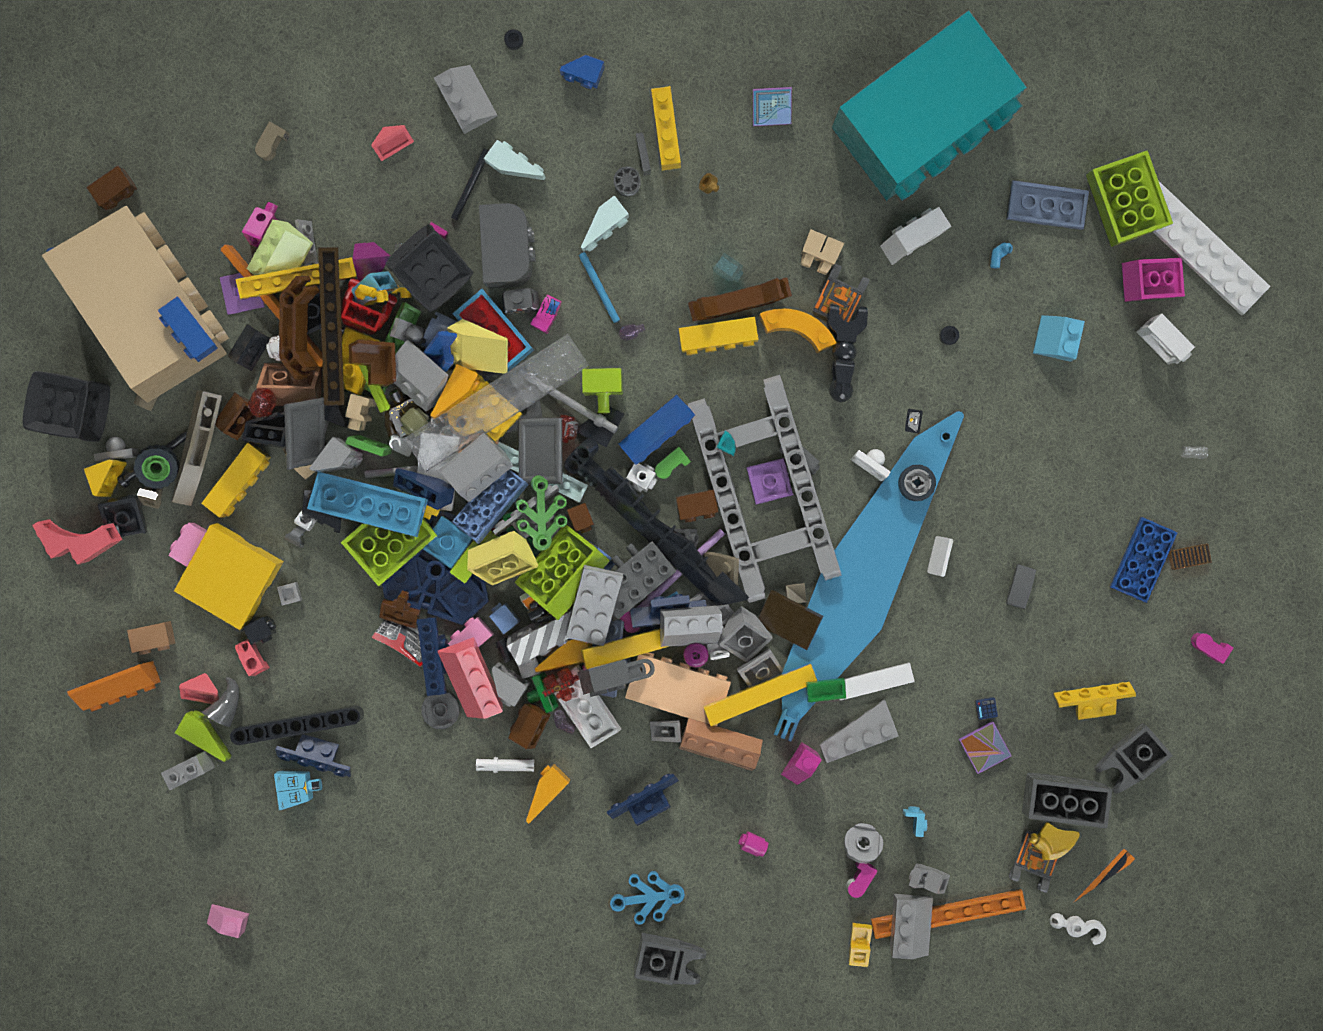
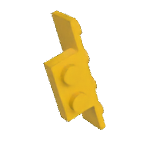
M1130 682L1054 693V698L1059 708L1076 705V717L1078 720L1116 715L1117 699L1136 697V692Z

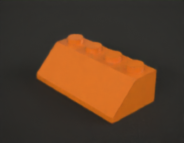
M150 661L67 691V693L83 711L90 709L93 712L103 708L101 704L106 702L109 705L120 702L119 698L126 695L127 699L138 695V690L144 689V692L155 689V684L161 681L154 662Z

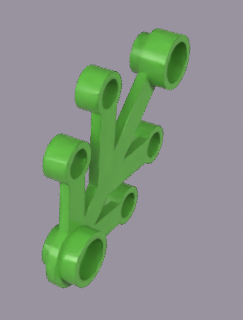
M538 475L531 480V487L536 491L537 513L529 507L525 500L521 499L516 502V509L521 513H525L537 523V531L530 527L529 522L524 518L519 519L516 526L520 531H525L533 538L532 543L537 550H546L552 543L551 536L559 527H564L567 524V518L562 514L556 515L554 522L547 530L546 523L559 508L561 509L566 506L567 501L563 496L558 495L545 511L544 491L548 487V482L543 476ZM543 482V487L538 488V484ZM563 499L562 504L558 505V500ZM525 503V507L519 509L520 504ZM560 518H563L562 523H558ZM526 522L525 527L521 528L520 524ZM541 539H545L543 544H540Z

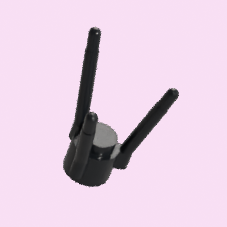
M536 601L530 604L531 609L528 610V615L534 624L554 618L541 605H538Z

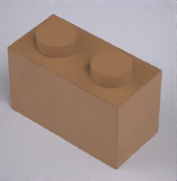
M171 621L127 630L132 653L139 652V655L151 653L153 648H158V651L170 649L169 645L176 644Z

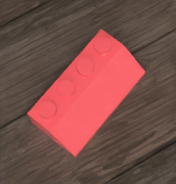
M474 637L438 650L441 661L467 717L486 719L503 712V703L497 695L496 686Z

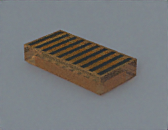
M1207 543L1169 551L1172 570L1212 562Z

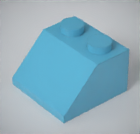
M1042 315L1033 353L1066 361L1075 360L1085 321L1068 317Z

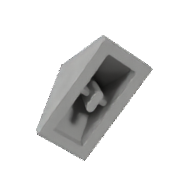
M680 719L650 722L652 741L681 742Z

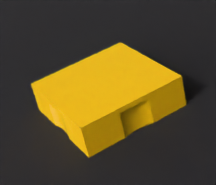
M219 523L212 524L207 529L174 592L241 630L249 625L261 603L264 592L272 584L284 561L262 548L251 545L240 535Z

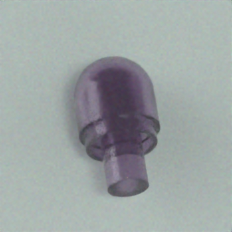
M628 324L621 327L619 337L624 341L635 339L638 337V333L646 331L644 324L637 326L635 324Z

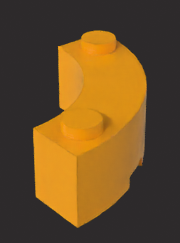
M773 309L759 314L766 334L774 331L795 332L809 341L816 353L836 344L833 335L824 324L805 312L794 309Z

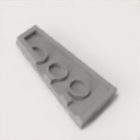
M881 701L858 719L849 723L845 728L820 743L826 763L898 737L886 701Z

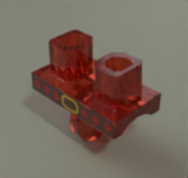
M568 667L557 673L561 680L560 682L556 680L554 674L543 679L546 688L542 692L544 697L559 691L556 694L557 699L561 698L565 702L572 699V693L575 690L573 687L569 688V686L578 681L579 676L578 674L573 675Z

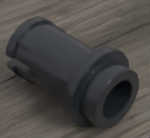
M506 638L495 642L504 663L514 659L507 647Z

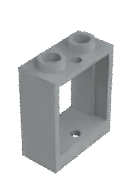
M204 751L161 774L170 791L219 765L213 755Z

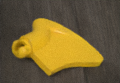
M1046 822L1038 835L1035 833L1030 835L1032 837L1029 838V842L1033 843V846L1041 851L1042 860H1055L1071 850L1080 834L1076 831L1057 829Z

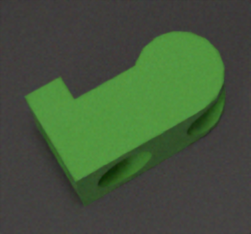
M678 447L657 464L655 473L660 479H667L677 466L682 463L686 467L691 461Z

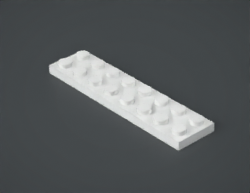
M1159 182L1173 224L1156 230L1153 233L1182 258L1190 268L1240 315L1245 314L1270 286Z

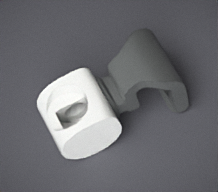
M301 511L294 521L297 527L292 532L286 534L284 539L299 548H303L304 543L301 542V536H304L305 531H310L313 528L316 520L302 515Z

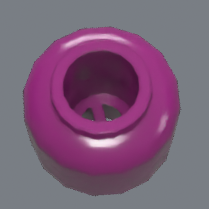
M701 643L687 645L683 653L686 663L695 668L703 666L709 656L706 646Z

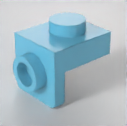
M915 806L903 809L905 816L914 817L913 834L916 837H923L924 831H927L925 813Z

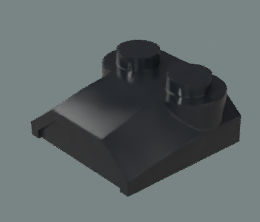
M137 495L111 498L98 504L103 524L113 523L121 537L147 533L142 513L143 504Z

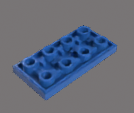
M676 395L618 444L634 464L637 465L639 462L644 461L651 452L660 448L662 443L669 437L674 436L682 426L688 424L695 414Z
M1140 517L1110 588L1147 603L1178 532Z

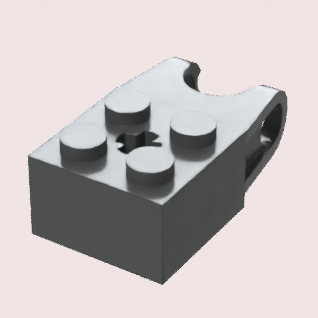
M641 659L626 663V660H621L579 671L578 676L583 695L590 693V697L607 693V689L608 692L624 689L627 683L649 678L654 674L655 667L649 659ZM643 663H647L650 667L648 674H646V668Z
M1141 723L1114 745L1097 763L1094 770L1100 773L1112 767L1119 769L1120 778L1112 788L1113 792L1117 794L1137 782L1143 781L1173 755L1148 726ZM1146 747V748L1144 749L1145 754H1144V755L1139 754V752H1140L1139 750H1140L1141 748Z
M642 933L634 966V978L668 985L699 984L701 980L700 975L687 969L686 965L691 960L706 958L707 952L699 946L678 939Z

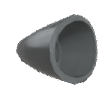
M226 677L227 690L219 700L202 711V714L218 724L231 727L239 701V686L234 679Z

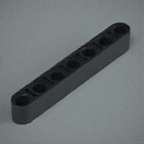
M349 706L243 725L231 732L230 739L235 745H244L357 724L363 719L364 711L360 706ZM351 710L357 712V720L350 717ZM332 714H336L339 717L338 723L332 721ZM314 717L320 720L319 726L313 724ZM295 721H299L301 723L300 730L294 727ZM276 724L282 726V733L276 731ZM258 727L263 730V736L257 734ZM239 731L244 733V740L238 737Z

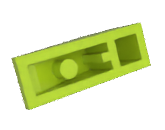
M196 710L185 714L175 734L223 762L229 760L232 755L209 720L205 719L204 715Z

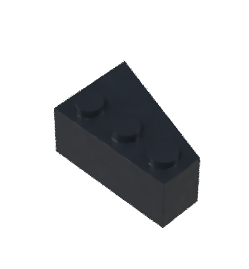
M276 412L269 417L263 416L247 421L242 441L286 449L285 412Z

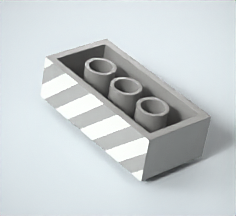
M574 603L559 621L554 617L534 624L532 622L507 636V647L518 666L521 664L527 665L539 654L543 656L551 651L550 648L556 645L558 647L562 646L568 641L566 632Z

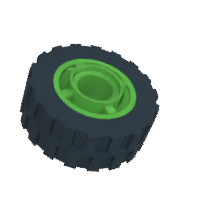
M159 444L150 445L142 449L134 462L135 476L138 477L139 482L153 489H161L169 486L171 482L173 483L179 470V459L172 452L173 450ZM159 463L162 466V469L155 470L153 469L152 464Z

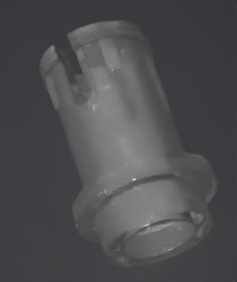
M1204 445L1199 447L1182 446L1181 456L1182 458H1199V460H1203L1208 457V448L1204 447Z

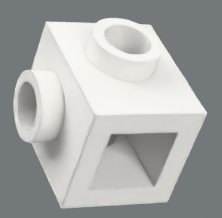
M639 463L637 465L634 464L626 477L630 480L629 483L632 484V487L640 493L642 490L645 492L648 489L652 490L657 482V479H655L656 473L653 472L655 469L647 464H644V466Z

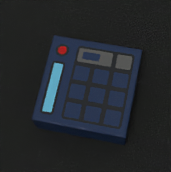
M994 697L975 700L977 718L979 720L998 717Z

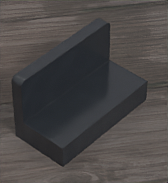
M247 324L228 357L237 364L252 371L266 349L270 337Z

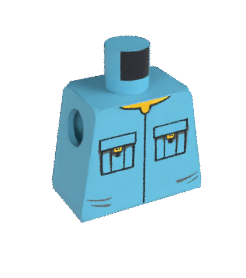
M278 771L274 774L279 810L310 801L313 798L312 791L322 790L321 779L311 780L309 771Z

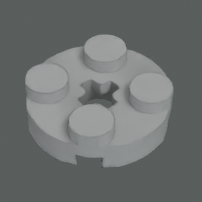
M860 823L849 829L844 837L846 855L858 863L875 861L883 849L882 836L869 824ZM862 839H865V843H868V846H865V848H862L858 843Z

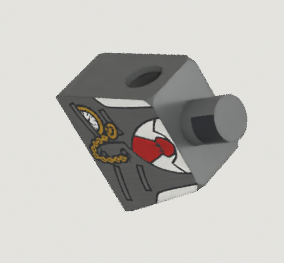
M531 288L503 291L504 315L539 311L538 291Z

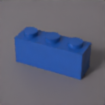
M178 296L158 309V312L162 315L159 317L160 321L166 328L168 326L172 328L174 332L171 335L178 344L182 342L185 345L184 352L190 359L195 358L200 362L218 349Z

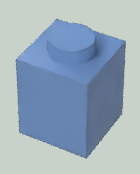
M499 603L491 610L493 613L490 615V618L503 634L520 622V619L507 603L503 606Z

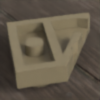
M711 551L704 553V556L708 557L706 560L707 564L716 576L724 572L738 586L739 558Z

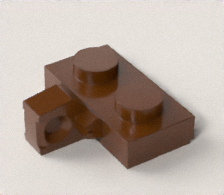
M402 590L400 595H398V599L393 601L384 599L382 601L379 618L416 629L420 610L411 608V604L407 603L409 592Z

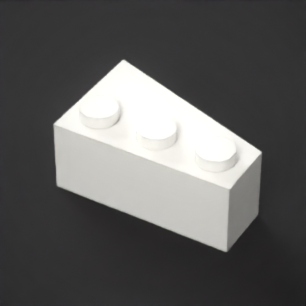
M940 207L933 211L931 208L927 209L921 214V218H912L906 223L907 226L904 228L902 225L892 231L893 235L880 245L892 265L951 227Z

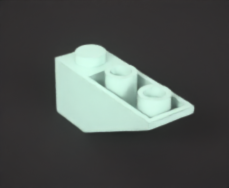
M497 140L484 157L485 162L501 174L540 180L546 178L543 173L544 170L539 165H531L527 162L528 158L520 152L516 154L512 151L513 147L505 141L501 143Z
M615 196L599 207L582 243L581 248L583 252L586 250L590 252L598 245L597 242L602 238L604 240L613 234L612 230L617 226L621 228L628 222L629 214Z

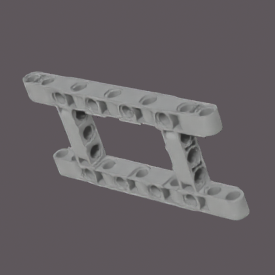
M780 374L763 379L765 384L764 391L772 416L726 431L733 437L736 447L760 441L774 435L779 436L806 527L751 543L743 513L736 498L731 474L725 462L724 451L718 448L709 451L706 448V443L709 440H714L717 447L724 431L717 432L710 406H707L705 398L688 403V407L695 414L692 420L734 557L739 558V573L745 593L749 596V603L766 598L764 592L765 585L757 562L802 548L813 547L820 573H823L825 580L842 576ZM782 417H787L790 420V425L786 428H782L779 425ZM793 454L801 456L800 464L793 465L790 458ZM721 476L727 479V485L724 488L719 487L717 484V480ZM804 491H810L813 494L811 501L806 502L802 499ZM731 513L738 515L739 520L736 524H731L728 520ZM814 529H823L824 536L822 538H815L813 535ZM742 550L749 552V560L744 561L740 558L739 554Z

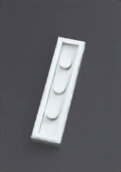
M910 663L846 678L845 699L915 682Z

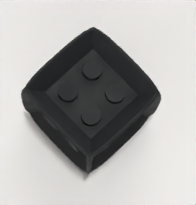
M427 224L412 235L386 262L387 268L393 271L401 284L428 312H432L443 305L473 275L471 268L468 267L463 259L430 224Z
M35 371L30 378L23 410V428L48 435L98 442L105 429L110 402V387L100 382Z

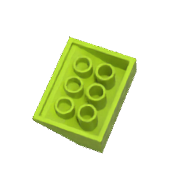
M1148 150L1095 168L1086 174L1111 247L1173 224Z
M423 517L418 537L362 524L341 543L374 582L380 586L436 538L437 534Z
M565 525L552 538L550 547L542 550L535 558L538 567L522 573L514 583L559 621L575 601L584 565L603 569L610 560L568 525Z

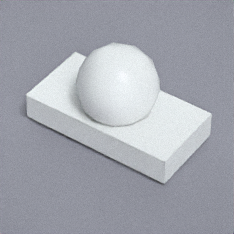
M858 450L851 459V461L880 481L885 480L891 473L882 466L885 462V456L881 450H870L867 455Z

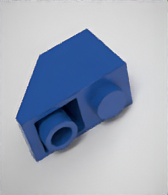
M585 55L561 66L560 73L564 80L568 82H574L575 80L580 82L583 87L592 89V87H598L605 65L604 61Z

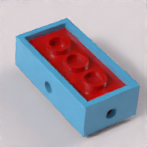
M483 289L478 291L453 313L458 321L464 319L508 339V372L534 351Z

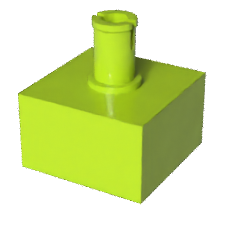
M621 368L582 369L583 394L585 396H597V413H610L609 396L623 395V372Z

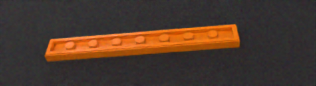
M225 244L221 248L222 253L243 277L255 276L247 269L248 264L233 246ZM273 293L260 296L279 319L280 302ZM307 335V352L318 367H323L322 352Z
M1019 889L933 906L931 928L1026 910L1023 891ZM892 915L871 919L875 939L891 936Z

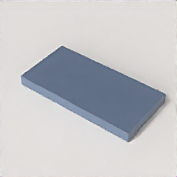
M1013 180L1011 182L1006 220L1083 230L1089 191Z

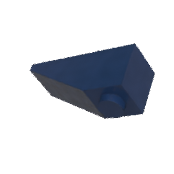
M400 468L395 470L393 486L409 495L427 499V505L436 510L452 504L454 488L451 484L442 479Z

